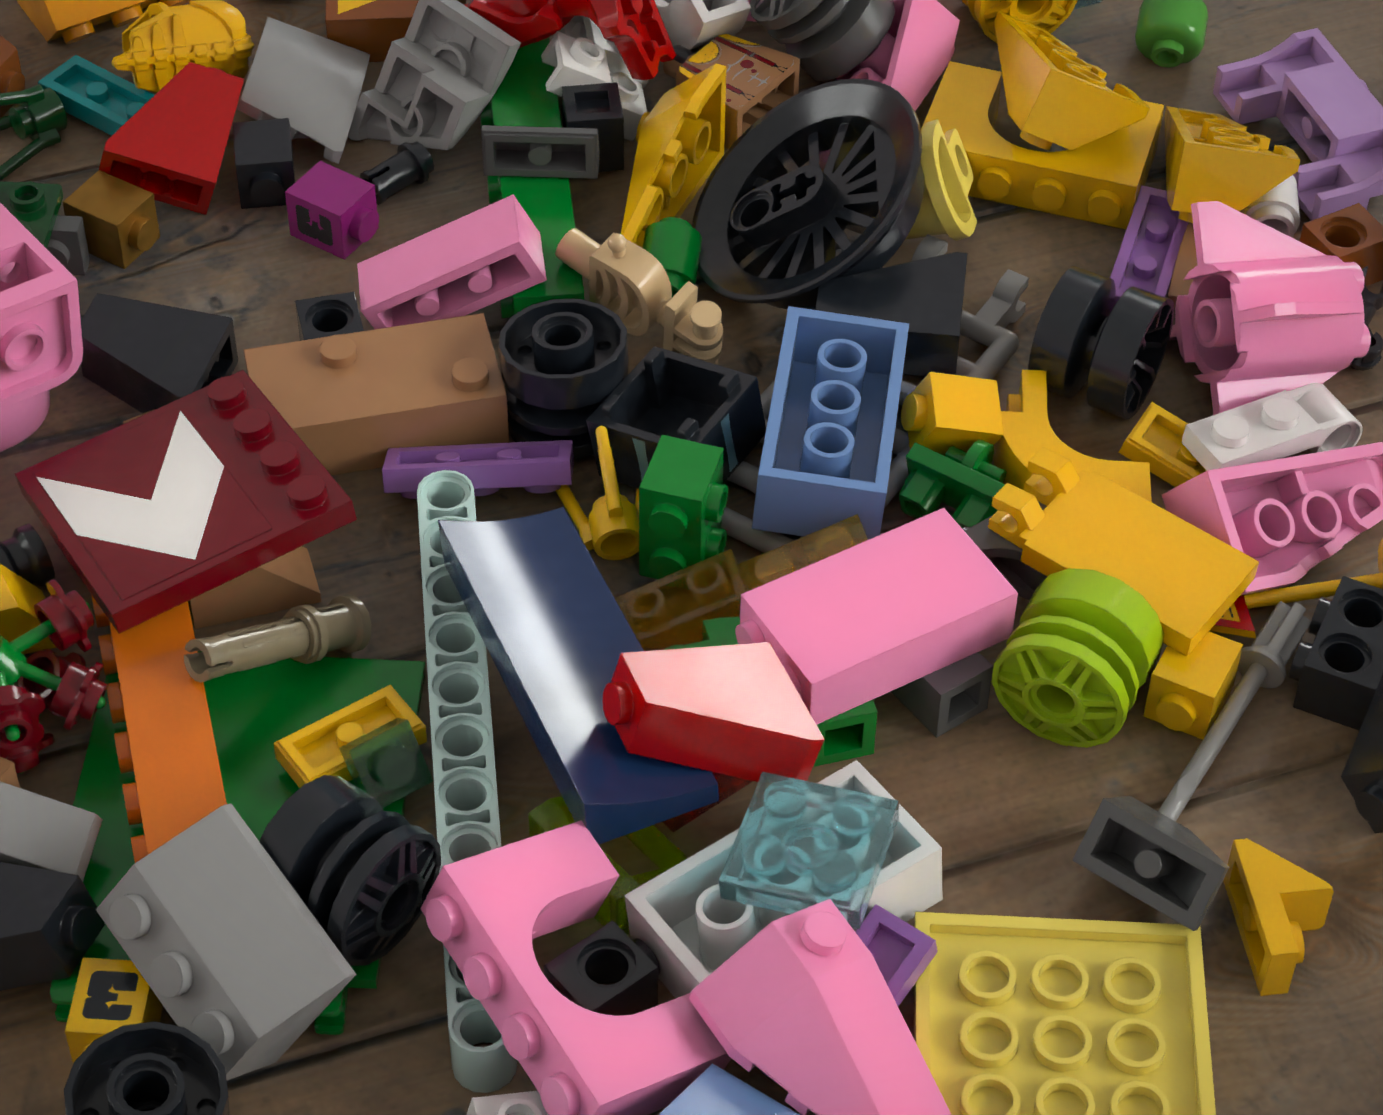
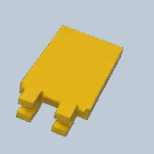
M1042 447L1028 461L1027 470L1032 472L1033 475L1025 482L1023 490L1006 483L992 499L991 506L998 511L989 519L988 528L1023 549L1021 562L1045 576L1071 568L1095 570L1120 579L1140 593L1158 614L1164 632L1163 643L1185 656L1190 654L1255 579L1259 561L1096 471L1089 474L1081 470L1077 474L1070 459L1045 447ZM1038 501L1047 507L1044 510H1042Z

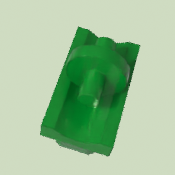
M978 439L967 452L955 446H950L944 456L915 442L906 455L909 475L899 494L901 510L905 514L918 519L935 512L942 502L957 509L952 517L961 528L972 527L994 515L998 510L991 506L992 499L1005 485L1003 482L1007 471L992 464L994 456L993 444Z

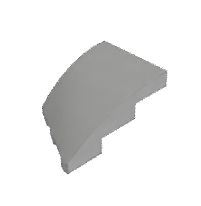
M419 0L405 37L392 41L375 88L361 93L348 137L351 140L358 141L364 139L391 141V144L401 145L404 142L410 144L419 142L425 148L441 150L454 148L494 96L510 68L521 42L457 0Z
M267 17L237 109L256 120L289 118L291 139L310 137L325 146L324 158L339 164L361 93L370 54Z

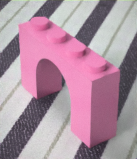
M582 820L444 865L420 909L426 917L430 932L437 940L443 943L463 974L468 991L475 999L481 1002L501 1033L506 1050L514 1059L519 1061L539 1092L542 1104L548 1115H649L667 1107L712 1063L724 1070L732 1058L726 1053L690 1002L689 996L691 993L636 1014L625 1016L605 1015L585 1009L567 999L554 988L541 971L535 958L532 940L595 917L620 876Z

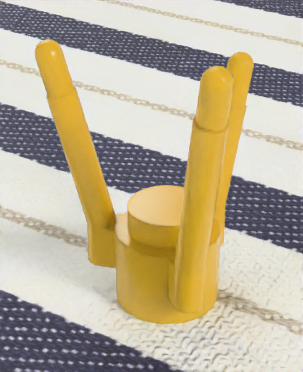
M598 426L595 434L605 495L594 502L588 519L568 485H561L556 492L579 530L580 537L587 550L594 549L597 555L603 559L622 560L639 552V489L636 488L635 505L629 502L626 496L619 493L608 431L606 427Z

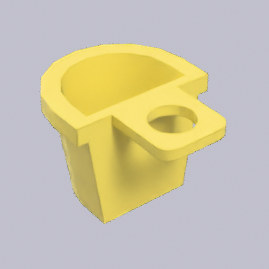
M936 119L925 123L921 131L922 153L920 161L924 173V193L919 213L906 239L926 237L927 234L931 236L948 234L950 238L958 241L970 237L974 233L977 224L975 214L968 199L974 178L973 171L958 131L954 128L946 131L944 135L939 120Z

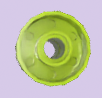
M1068 568L1048 575L1035 590L1020 617L1019 626L1010 634L1006 647L1000 652L994 662L991 682L999 702L1019 724L1035 735L1057 744L1088 748L1109 742L1121 730L1128 711L1136 701L1138 689L1146 682L1161 653L1164 632L1158 614L1140 593L1120 579L1088 569Z

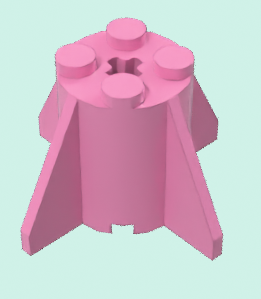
M1219 201L1191 204L1197 266L1191 269L1184 279H1194L1190 285L1188 295H1178L1175 325H1172L1169 340H1177L1184 362H1195L1198 369L1203 373L1194 376L1200 382L1210 384L1213 415L1284 390L1290 391L1311 383L1323 384L1339 371L1349 367L1354 358H1362L1367 354L1371 344V337L1368 327L1364 324V305L1361 294L1364 288V274L1356 262H1343L1337 256L1326 255Z

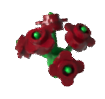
M54 579L46 583L51 595L34 605L35 614L40 625L11 642H8L0 635V757L14 762L17 774H23L40 763L38 753L55 742L53 734H45L43 725L39 723V714L44 709H49L53 715L58 717H65L66 720L63 728L71 730L74 724L77 725L81 717L92 721L97 710L103 709L106 706L104 695L108 684L98 680L104 664L96 662L94 667L91 666L89 669L86 667L83 656L75 652L63 657L56 655L50 649H43L32 654L28 659L21 653L46 637L61 651L75 643L84 652L92 649L87 636V630L95 624L94 617L90 611V604L84 601L75 590L65 595L61 586Z

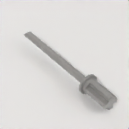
M1280 601L1251 646L1242 649L1237 668L1243 676L1158 812L1175 822L1177 821L1259 688H1277L1283 683L1286 676L1285 665L1311 624V620L1303 616L1306 608L1301 604L1295 602L1290 607Z

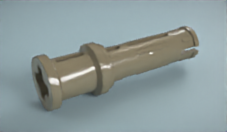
M350 594L335 597L328 606L315 608L308 604L292 607L283 619L275 622L259 624L212 637L189 640L185 650L188 652L201 650L202 652L184 655L185 667L189 675L195 681L201 683L224 676L225 674L240 672L289 658L309 664L320 661L327 652L337 649L346 653L363 650L368 645L371 637L369 612L360 599Z

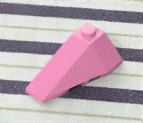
M893 0L895 14L891 27L881 43L863 62L836 79H869L881 82L897 90L916 111L954 54V43L960 20L937 0Z
M1383 442L1207 470L1162 494L1166 511L1259 561L1255 579L1241 595L1286 587L1305 576L1307 571L1318 563L1337 553L1357 535L1383 520Z

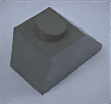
M1131 796L1103 798L1072 861L1192 931L1198 930L1230 868L1191 830Z

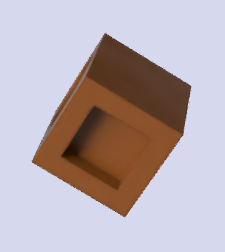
M1360 203L1303 224L1300 242L1326 255L1337 256L1343 262H1356L1361 269L1368 266L1367 274L1364 278L1365 286L1383 280V225Z

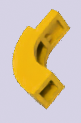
M1022 369L1019 394H1008L1006 411H1001L1004 435L994 444V465L1007 471L1003 484L1009 483L1023 490L1025 482L1033 475L1032 472L1027 470L1028 461L1042 447H1045L1070 459L1077 474L1081 470L1089 474L1096 471L1152 502L1149 462L1097 459L1079 453L1067 446L1056 436L1048 420L1046 371Z

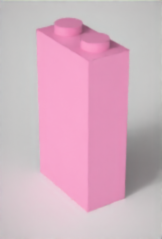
M942 508L741 594L740 624L736 626L735 634L738 644L771 643L817 725L1008 639L1013 632L1018 592L946 509Z

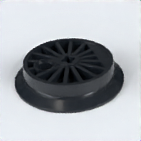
M844 79L821 84L798 93L771 109L751 125L732 144L708 178L696 205L692 227L702 236L698 272L704 281L717 293L734 301L751 304L767 303L783 309H788V306L805 308V305L816 306L819 286L831 279L882 268L908 236L923 200L924 173L920 161L922 133L919 120L910 103L897 90L881 82L869 79ZM848 229L861 235L852 243L844 230ZM835 241H836V243L839 245V247L841 248V250L843 251V252H841V253H840L839 255H837V256H836Z

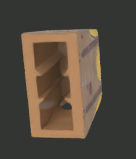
M729 34L718 35L697 53L681 45H675L673 47L676 53L675 58L672 61L664 62L663 65L664 73L676 79V86L716 63L726 66L724 147L727 149L758 119L782 102L797 95L799 91V58Z

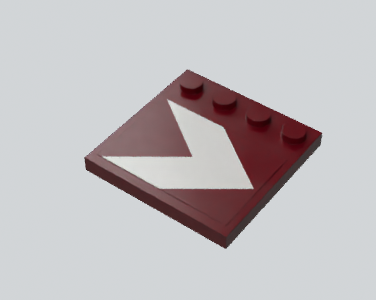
M244 370L216 379L202 389L15 473L21 493L118 634L357 520L350 497Z

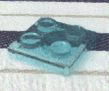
M762 772L720 876V898L788 914L831 899L850 926L860 929L899 820V800Z

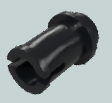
M404 142L398 146L397 154L374 168L364 171L360 174V178L375 185V192L377 193L376 203L380 205L387 198L413 182L418 184L426 182L429 178V173L434 170V162L428 150L421 143L414 142L410 144Z

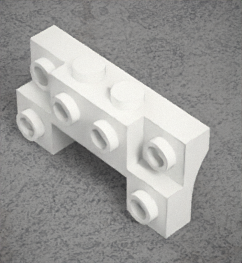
M574 16L567 25L555 33L541 55L543 63L556 67L546 82V90L562 96V86L617 82L624 117V138L633 141L636 137L640 118L647 111L643 88L649 80L633 79L614 42L604 39L599 27L588 17Z

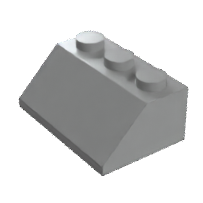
M232 804L219 807L133 864L96 909L177 1026L188 1029L211 1045L225 1067L226 1080L276 1063L356 975Z

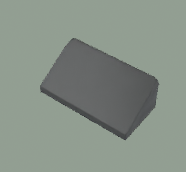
M482 125L483 173L485 176L598 179L600 150L597 129Z

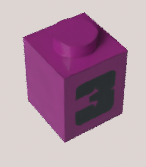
M319 161L285 191L290 235L345 260L362 243L369 241L376 230L379 229L375 185L325 162Z

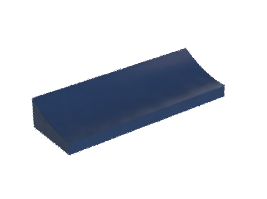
M564 507L531 516L499 521L438 520L444 565L575 822L582 820L599 845L718 802V783L711 771L628 753L615 726L607 721L603 710V692L605 686L611 683L620 654L644 650Z

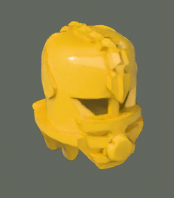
M223 0L189 1L190 4L170 7L163 2L152 3L135 22L122 32L123 53L113 57L112 66L117 70L131 71L136 88L153 93L159 92L189 62L205 67L218 68L227 74L244 78L249 70L248 57L252 56V49L255 46L251 41V36L246 33L245 19L241 12Z

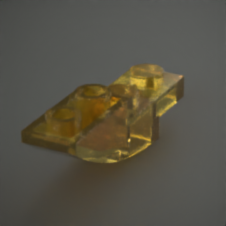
M856 514L740 564L733 551L729 549L620 595L615 600L644 651L662 650L673 645L696 643L702 641L703 620L740 617L741 594L867 541L869 538L859 515Z

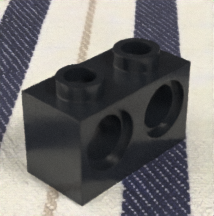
M1343 576L1332 600L1325 597L1320 598L1308 632L1316 635L1313 644L1305 641L1300 642L1290 668L1289 678L1299 681L1293 704L1294 708L1360 731L1383 674V589Z

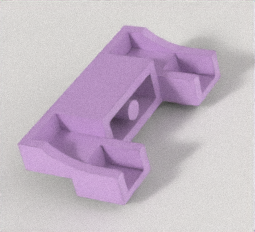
M1318 28L1293 33L1281 44L1259 56L1217 67L1213 94L1235 122L1242 125L1277 116L1312 161V163L1300 165L1298 172L1293 174L1297 182L1299 206L1310 221L1360 203L1367 210L1371 197L1383 195V107L1369 91L1366 83L1358 78Z

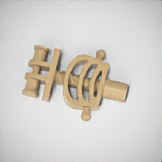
M577 228L569 230L557 246L555 256L589 280L590 302L601 304L618 314L627 328V333L634 336L645 334L657 322L664 327L663 349L718 365V358L722 353V311L712 301L704 300L697 302V286L688 281L672 297L671 283L662 264L651 253L627 240L620 233L613 232L602 245Z

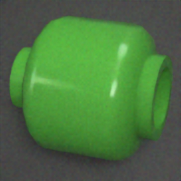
M1143 0L1139 8L1135 33L1138 50L1144 57L1151 59L1155 64L1168 68L1176 67L1181 63H1188L1198 57L1204 47L1208 12L1206 4L1202 0Z

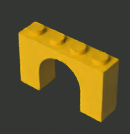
M949 61L923 126L927 122L938 119L944 135L946 131L954 128L958 131L974 177L968 196L1127 229L1141 186L1146 184L1158 147L1164 105L1144 101L1150 107L1145 119L1073 150L1068 149L1055 152L1029 150L1010 143L993 129L998 116L1002 72Z

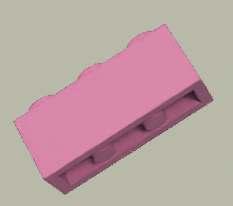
M514 194L357 264L360 309L374 329L466 316L547 280L540 232Z

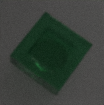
M396 718L339 748L355 786L375 798L382 808L434 781L410 723L406 719Z

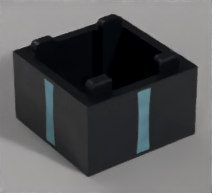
M656 346L646 354L586 420L599 476L602 477L595 430L598 426H604L607 428L610 447L612 448L617 482L637 489L640 487L662 435L724 448V484L766 433L756 376Z

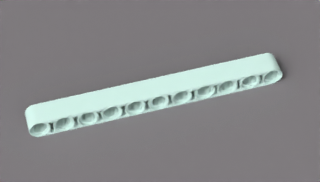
M442 470L429 474L418 484L417 489L437 842L440 844L441 850L439 873L444 865L502 847L486 645L444 565L438 520L477 522L474 487L466 475L451 470ZM443 945L448 1031L454 1077L464 1088L473 1092L489 1093L499 1090L510 1083L515 1075L517 1060L506 1050L501 1033L481 1002L475 999L468 991L463 974ZM483 1042L493 1043L492 1045L486 1047L473 1046L475 1044Z

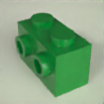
M666 435L661 436L639 487V575L658 579L665 583H676L700 589L709 565L717 567L720 565L727 540V530L721 529L722 517L728 498V486L723 485L724 448Z

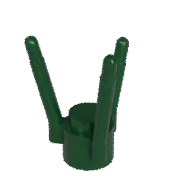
M38 84L22 91L0 93V106L16 104V106L9 109L8 116L0 118V131L13 127L21 139L29 137L34 140L0 165V181L43 149L61 142L58 132L66 129L67 116L63 103L51 88L43 90L42 86Z

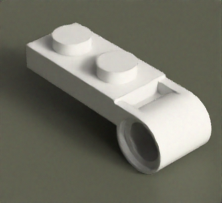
M1311 383L1290 391L1284 390L1189 423L1185 426L1181 443L1207 471L1286 458L1308 449L1311 453L1354 447L1362 435L1363 427L1322 383Z

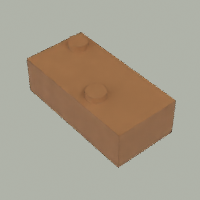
M484 313L243 349L247 375L331 476L382 468L388 448L509 443L507 395Z

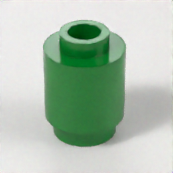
M677 217L663 218L659 222L649 225L645 230L643 249L651 253L665 269L671 283L672 297L688 281L695 285L702 245L701 234L688 221Z

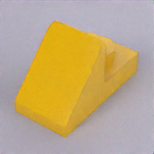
M1248 838L1233 840L1227 864L1230 868L1223 882L1260 996L1285 994L1289 991L1296 964L1302 963L1304 960L1305 948L1302 931L1317 930L1324 926L1334 891L1332 886L1323 879Z

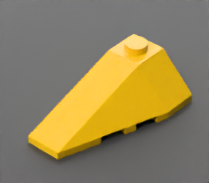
M998 11L994 25L1008 115L1021 129L1019 136L1023 140L1045 150H1050L1053 143L1073 150L1146 118L1150 107L1135 92L1125 85L1118 83L1111 90L1105 86L1107 83L1104 80L1107 75L1105 71L1078 58V53L1055 36L1044 29Z
M716 63L665 92L652 111H646L640 118L636 131V141L638 144L621 234L641 248H643L646 228L663 218H680L724 155L726 66Z
M1166 106L1164 120L1167 201L1171 210L1179 211V219L1193 223L1191 204L1196 202L1219 201L1240 212L1298 172L1300 158L1293 149L1287 146L1274 145L1272 152L1268 150L1270 138L1264 135L1250 134L1246 132V126L1221 114Z

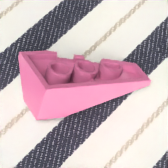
M831 899L770 922L697 985L689 996L690 1002L726 1053L748 1072L756 1066L788 1092L785 1102L801 1115H806L810 1110L816 1115H951L872 953Z

